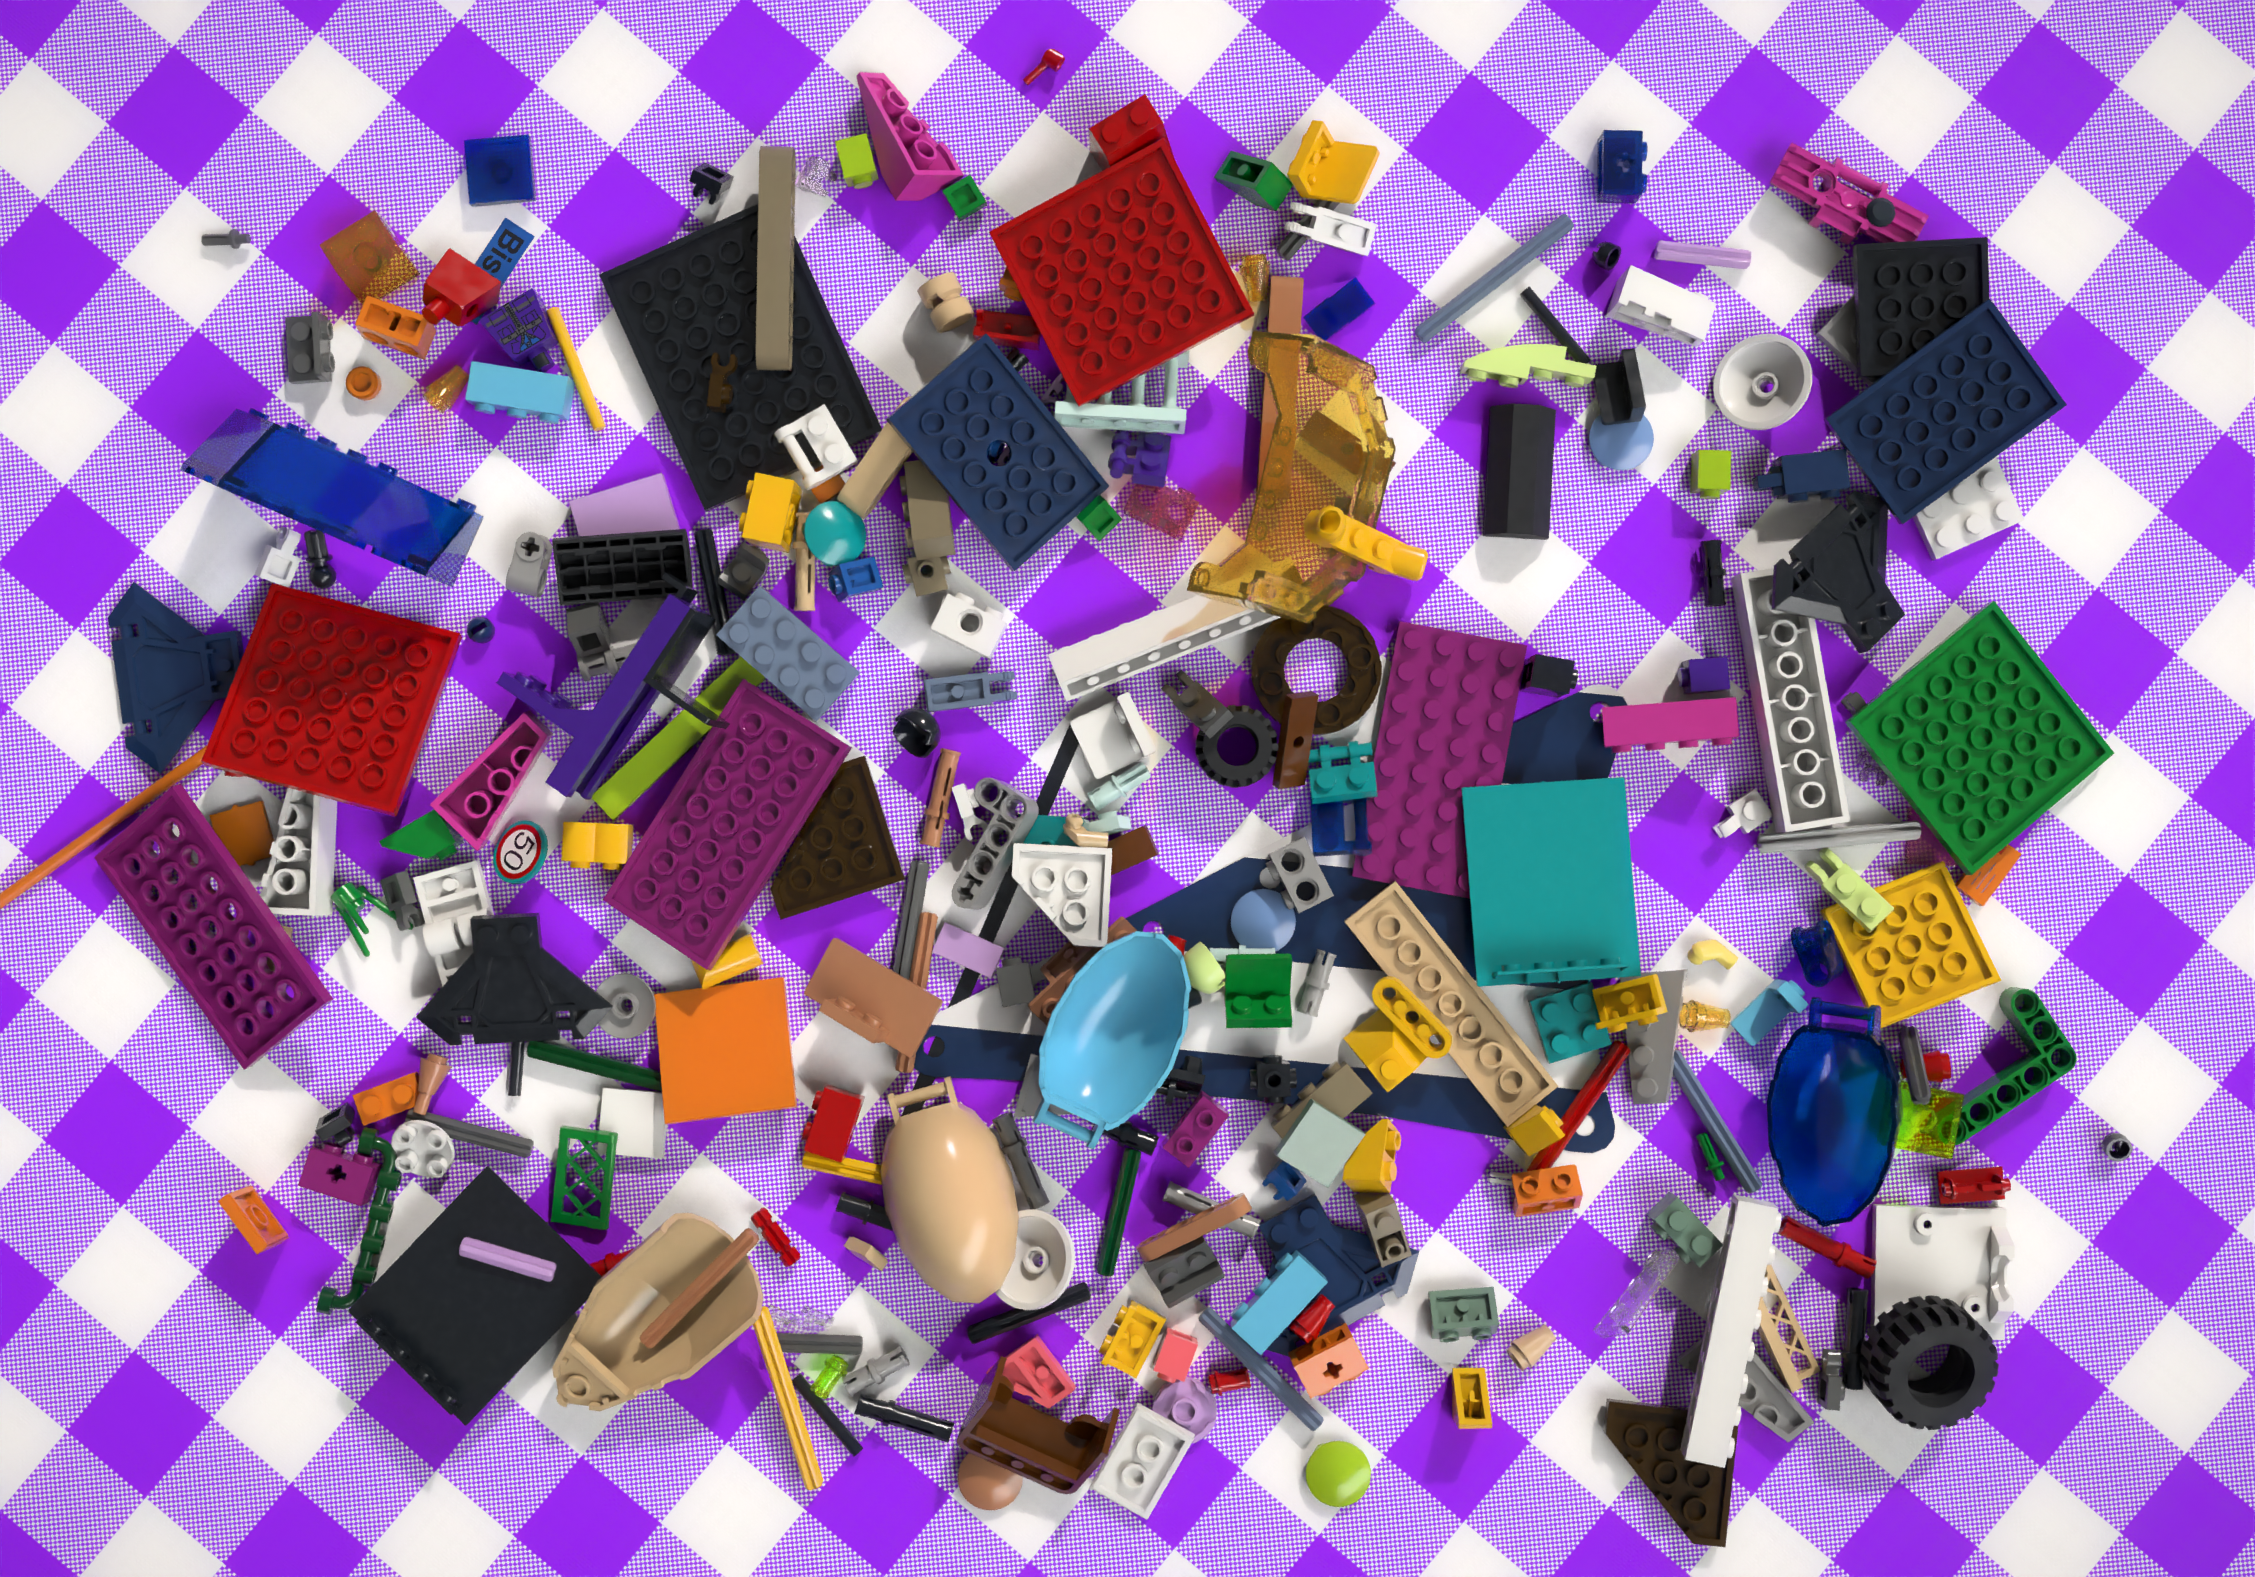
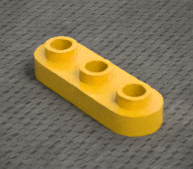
M1387 976L1378 980L1372 991L1375 1005L1424 1055L1430 1058L1445 1056L1452 1045V1035L1449 1029L1398 978ZM1387 987L1393 988L1396 995L1394 997H1387L1384 994V989ZM1415 1011L1419 1018L1412 1021L1408 1019L1407 1013ZM1434 1034L1439 1035L1442 1042L1434 1044L1431 1042L1430 1036Z

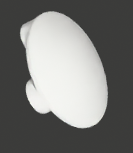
M411 1120L401 1124L393 1133L391 1146L397 1154L395 1166L400 1172H412L419 1176L440 1178L453 1164L455 1158L453 1142L448 1134L439 1126L428 1121Z

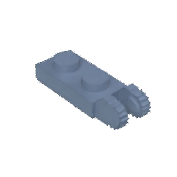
M1013 671L992 674L981 672L925 679L923 682L927 711L930 713L992 705V702L1018 699L1016 691H1003L1002 693L991 694L990 682H1009L1015 679V674Z

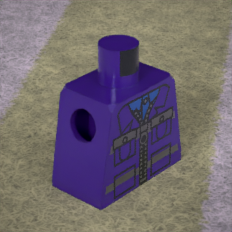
M533 288L479 319L485 329L519 366L531 361L537 372H546L555 365L547 350L556 346L558 340L547 315L544 302Z

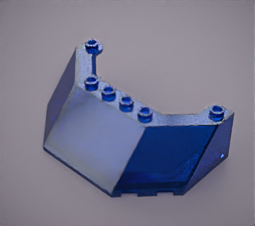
M250 408L248 413L236 409L195 450L180 468L181 471L365 550L367 544L371 545L373 548L370 553L450 587H453L484 518V516L475 512L477 506L460 498H458L456 503L396 476L399 470L379 462L377 467L366 463L368 457L359 452L349 449L347 454L335 450L338 445L337 443L319 435L316 441L305 437L307 430L289 422L286 427H282L268 421V415L253 408Z

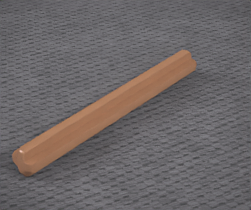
M921 912L919 916L909 978L911 982L925 990L927 988L938 920L937 914ZM898 1051L896 1071L911 1073L914 1069L916 1054L914 1057H908Z
M745 1229L642 1332L640 1341L647 1348H653L757 1244L759 1236L752 1229Z

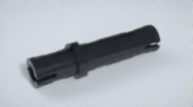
M1853 1287L1847 1288L1844 1349L1841 1350V1358H1843L1842 1381L1847 1389L1863 1390V1372L1860 1369V1358L1864 1357L1861 1353V1348L1866 1335L1869 1290Z
M862 1393L860 1394L854 1414L880 1421L886 1427L893 1425L936 1438L946 1443L949 1442L954 1422L896 1405V1401L893 1400L886 1402Z

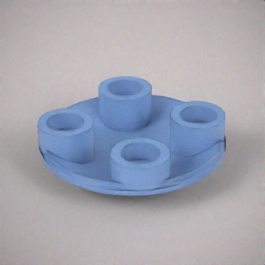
M1599 415L1594 420L1589 432L1590 448L1597 463L1614 470H1629L1639 466L1649 456L1654 443L1652 426L1644 415L1639 422L1603 425Z
M1257 889L1246 893L1238 900L1231 913L1232 932L1240 945H1246V948H1275V951H1278L1290 941L1295 930L1296 918L1293 908L1289 910L1281 894L1273 890Z

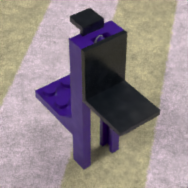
M664 572L661 578L678 589L676 595L669 593L593 710L571 708L573 704L571 700L557 692L554 695L545 689L547 684L531 674L528 677L519 671L516 675L503 672L496 682L574 737L545 781L565 797L571 798L576 791L584 799L590 800L660 693L706 725L727 729L730 724L674 685L717 619L692 603L698 592L671 574Z

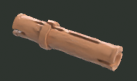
M940 748V757L929 806L924 809L923 813L926 815L920 844L940 848L945 819L949 820L950 816L947 810L959 757L961 756L960 752Z

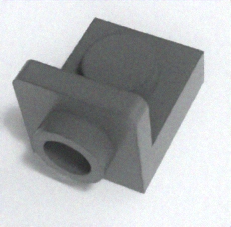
M742 542L736 557L719 576L718 584L745 601L767 574L769 558L766 557V554L760 548Z

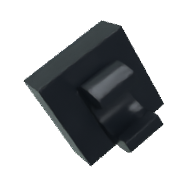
M703 163L693 169L689 180L696 184L693 189V196L696 198L701 196L703 189H706L711 195L708 204L713 205L720 199L721 193L731 187L734 176L708 163Z
M347 1102L319 1118L315 1130L316 1134L322 1142L334 1136L336 1142L341 1147L353 1140L351 1135L355 1134L351 1126L355 1111Z

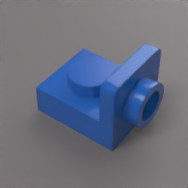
M875 557L842 563L829 572V588L836 595L838 602L845 601L852 596L879 591L884 587Z

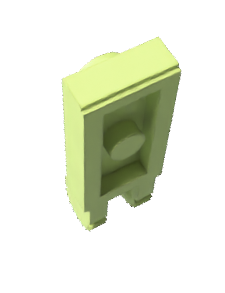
M1827 847L1819 851L1821 858L1836 872L1829 878L1825 871L1811 860L1804 865L1805 869L1822 885L1821 889L1870 933L1894 910V907L1846 863L1843 864L1840 858Z

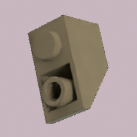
M1360 1192L1353 1195L1361 1222L1380 1266L1385 1267L1412 1256L1396 1202L1390 1193Z

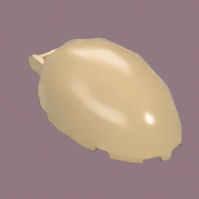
M949 1076L944 1078V1082L899 1095H894V1093L887 1094L894 1122L885 1137L880 1169L884 1205L901 1251L924 1283L952 1302L981 1303L1002 1287L1015 1259L1019 1215L1012 1172L997 1137L974 1110L957 1101L952 1079ZM942 1095H949L950 1103L900 1116L898 1108Z

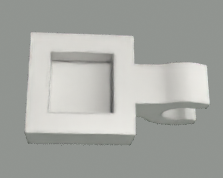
M281 526L276 537V548L266 545L254 575L276 584L290 587L301 558L293 555L300 541L301 534Z
M963 783L952 787L964 822L965 836L970 841L973 840L971 829L974 825H980L984 832L988 824L976 817L974 808L979 807V803L974 797V788L968 790L966 784Z
M1752 789L1726 806L1731 815L1715 825L1713 829L1719 838H1726L1738 828L1741 829L1743 834H1747L1774 815L1758 791Z

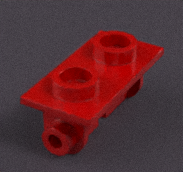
M2002 1166L1937 1171L1939 1204L2005 1199V1192L2011 1190L2009 1178H2003Z

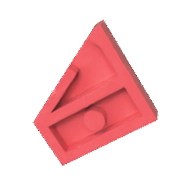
M1038 1334L1005 1357L1007 1360L1002 1375L1007 1377L1013 1384L1014 1391L1022 1395L1031 1396L1035 1402L1048 1409L1072 1393L1076 1388L1074 1382Z

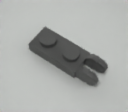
M1180 670L1176 676L1187 689L1180 696L1172 686L1167 684L1161 689L1173 701L1172 703L1210 739L1234 716L1197 681H1193L1186 673Z

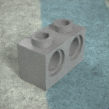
M1305 837L1268 854L1270 861L1266 863V866L1274 881L1280 879L1285 889L1280 894L1289 910L1295 908L1297 913H1301L1334 896ZM1289 852L1296 854L1299 858L1297 869L1291 872L1286 871L1281 863L1282 857ZM1306 881L1313 886L1314 893L1309 900L1303 901L1298 898L1296 889L1301 882Z

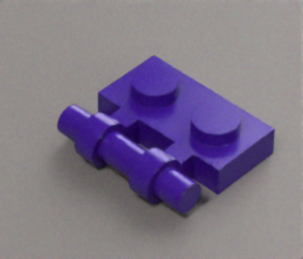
M1117 430L1111 443L1113 453L1110 454L1108 460L1111 477L1118 479L1123 474L1133 475L1132 483L1164 487L1171 436L1139 432L1138 440H1133L1129 437V431ZM1127 455L1135 456V458H1128Z

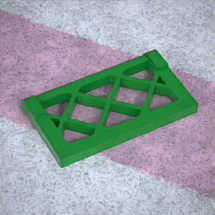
M563 1125L560 1127L551 1222L601 1230L609 1228L618 1133ZM570 1138L578 1139L584 1146L573 1156L569 1154ZM596 1142L607 1143L605 1161L592 1147ZM586 1150L599 1164L587 1174L574 1160ZM568 1163L581 1177L570 1187L566 1185ZM600 1168L604 1170L602 1192L599 1191L589 1178ZM583 1181L595 1194V1197L585 1205H582L571 1191ZM565 1195L578 1208L574 1213L563 1211ZM597 1199L601 1202L600 1217L592 1216L586 1209Z

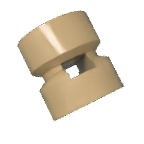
M954 272L936 276L917 290L925 308L932 309L930 318L938 333L953 330L969 321L975 315L967 297L960 296L962 287Z

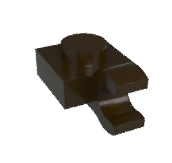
M713 353L711 357L713 370L710 373L707 407L712 412L725 413L726 404H731L733 387L728 384L727 377L737 369L738 360L734 354H731L729 364L723 367L719 365L720 355Z

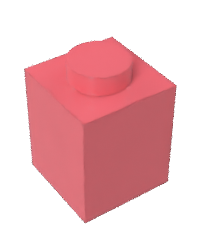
M1166 1327L1153 1362V1371L1158 1372L1157 1376L1171 1383H1175L1177 1379L1184 1382L1198 1346L1197 1338Z

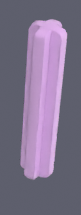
M1660 240L1656 243L1654 252L1657 260L1747 269L1751 263V251L1707 245Z
M464 1237L459 1247V1254L463 1257L547 1282L552 1281L555 1274L556 1264L554 1262L470 1237Z

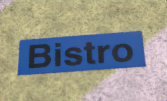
M505 218L475 265L501 281L502 287L535 236ZM484 313L473 319L471 322L477 325L479 319L482 318Z

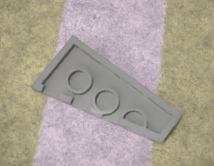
M1688 969L1641 972V976L1620 977L1621 982L1657 974L1668 1011L1657 1015L1658 1022L1639 1026L1637 1020L1626 1023L1628 1027L1626 1029L1627 1046L1630 1048L1628 1057L1633 1105L1667 1103L1669 1101L1675 1061L1673 1059L1675 1044L1677 1043L1679 1033V1016L1684 998L1682 996L1684 981H1686Z
M1703 1338L1676 1358L1679 1364L1686 1369H1690L1695 1374ZM1754 1350L1753 1359L1751 1362L1747 1361L1744 1373L1748 1375L1747 1389L1745 1394L1740 1393L1738 1406L1748 1411L1756 1420L1789 1443L1814 1424V1421Z

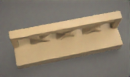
M1767 1265L1765 1277L1768 1278V1283L1770 1281L1773 1289L1767 1288V1292L1777 1295L1779 1304L1775 1314L1769 1313L1763 1297H1760L1758 1309L1761 1310V1322L1757 1331L1781 1382L1793 1393L1804 1387L1801 1380L1821 1370L1772 1266ZM1783 1310L1787 1319L1781 1317ZM1779 1321L1787 1323L1792 1327L1793 1333L1789 1344L1782 1341L1777 1331ZM1797 1340L1801 1348L1795 1347ZM1793 1351L1804 1354L1809 1366L1797 1372L1791 1361Z

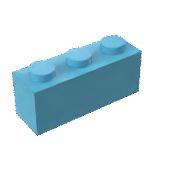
M472 361L465 400L474 405L475 410L479 412L494 414L495 409L505 410L510 417L526 419L527 414L539 416V421L558 424L559 419L568 421L570 419L575 383L568 376Z
M1297 1250L1292 1255L1286 1253L1275 1265L1277 1269L1275 1274L1270 1279L1264 1277L1253 1289L1255 1293L1253 1298L1247 1304L1242 1301L1230 1315L1233 1318L1230 1322L1231 1328L1260 1355L1328 1283L1326 1277Z

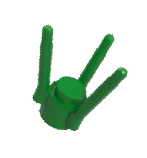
M348 882L338 888L330 898L336 904V910L343 917L363 955L369 957L370 951L356 927L357 925L363 934L369 933V929L358 914L366 905L363 900L366 899L395 921L397 919L394 910L389 911L388 906L370 894L364 885L356 888L352 882ZM410 923L411 928H409V930H412L414 928L412 923Z

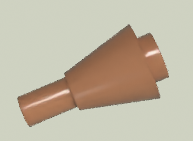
M431 1053L428 1054L427 1059L420 1057L419 1094L413 1112L426 1115L432 1095H435L452 1066L446 1064L448 1058Z

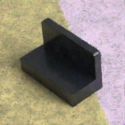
M1635 348L1624 349L1621 351L1618 362L1596 364L1593 380L1603 425L1639 422L1642 420L1646 409Z

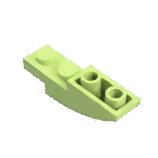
M1522 344L1496 348L1471 357L1461 365L1460 373L1467 374V379L1477 382H1485L1486 378L1498 380L1499 385L1509 388H1517L1518 384L1523 385L1527 381L1529 373L1533 374V378L1536 380L1552 381V378L1565 380L1564 384L1571 387H1584V384L1588 385L1594 379L1596 365L1565 360L1567 350L1565 346Z

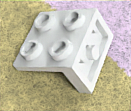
M1129 691L1117 696L1116 700L1070 721L1072 730L1096 779L1103 778L1156 752Z

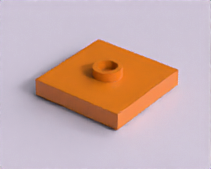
M250 1185L228 1193L218 1200L257 1255L281 1244L289 1238L287 1232L253 1186Z

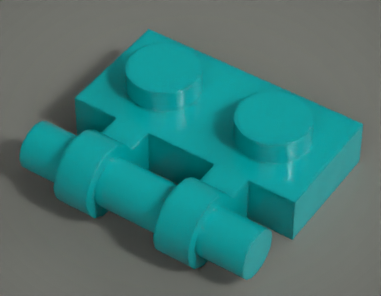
M1358 741L1348 742L1349 745L1329 747V744L1320 745L1319 749L1310 750L1308 763L1321 762L1322 768L1309 770L1313 804L1378 797L1374 762L1361 763L1360 757L1373 755L1371 742L1358 744ZM1350 758L1351 765L1332 767L1331 760Z

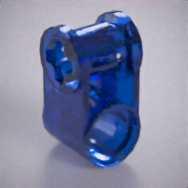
M1818 921L1815 926L1808 928L1799 926L1792 929V946L1798 955L1804 977L1809 984L1815 987H1823L1842 975L1844 962L1835 941L1833 928L1828 921ZM1820 963L1826 967L1828 975L1821 970Z

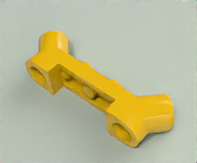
M1323 507L1321 510L1311 511L1307 515L1304 522V532L1307 539L1321 547L1333 548L1369 565L1368 568L1377 573L1391 574L1416 582L1422 579L1428 559V553L1425 549L1407 545L1344 515L1343 511L1338 507Z

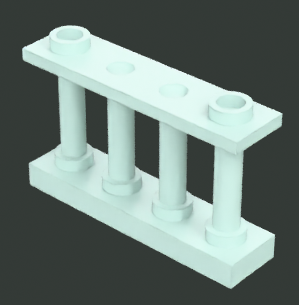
M1189 350L1160 365V367H1165L1164 403L1160 408L1147 407L1144 404L1145 374L1132 380L1131 403L1128 406L1114 405L1111 402V391L1100 397L1095 404L1086 403L1079 407L1067 385L1066 399L1063 402L1056 401L1055 419L1062 427L1184 434L1186 409H1179L1176 406L1178 368H1188Z

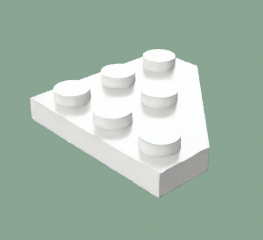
M1014 843L1012 878L1073 946L1103 948L1108 940L1112 848Z

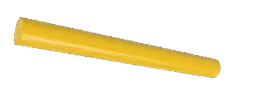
M552 307L546 312L594 431L602 430L606 425L559 307Z

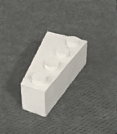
M287 788L278 821L280 828L276 842H272L269 852L272 856L268 871L263 874L260 884L263 887L260 896L273 914L302 916L333 915V901L330 897L334 892L337 801Z

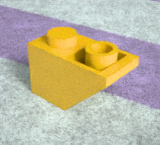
M1534 1105L1511 1125L1503 1127L1528 1156L1535 1154L1565 1136L1559 1128L1563 1125V1122L1551 1108L1548 1109L1545 1105L1542 1108Z
M1381 1119L1365 1133L1366 1135L1344 1165L1342 1180L1353 1192L1390 1193L1392 1181L1396 1179L1397 1167L1395 1156L1396 1151L1401 1146V1135L1389 1119Z

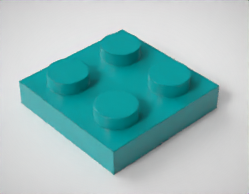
M1592 982L1583 983L1528 1001L1547 1063L1551 1064L1612 1045L1607 1028L1597 1030L1595 1023L1601 1021L1592 992L1594 989Z

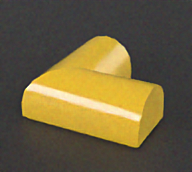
M751 933L729 942L712 970H706L691 960L703 990L764 964Z

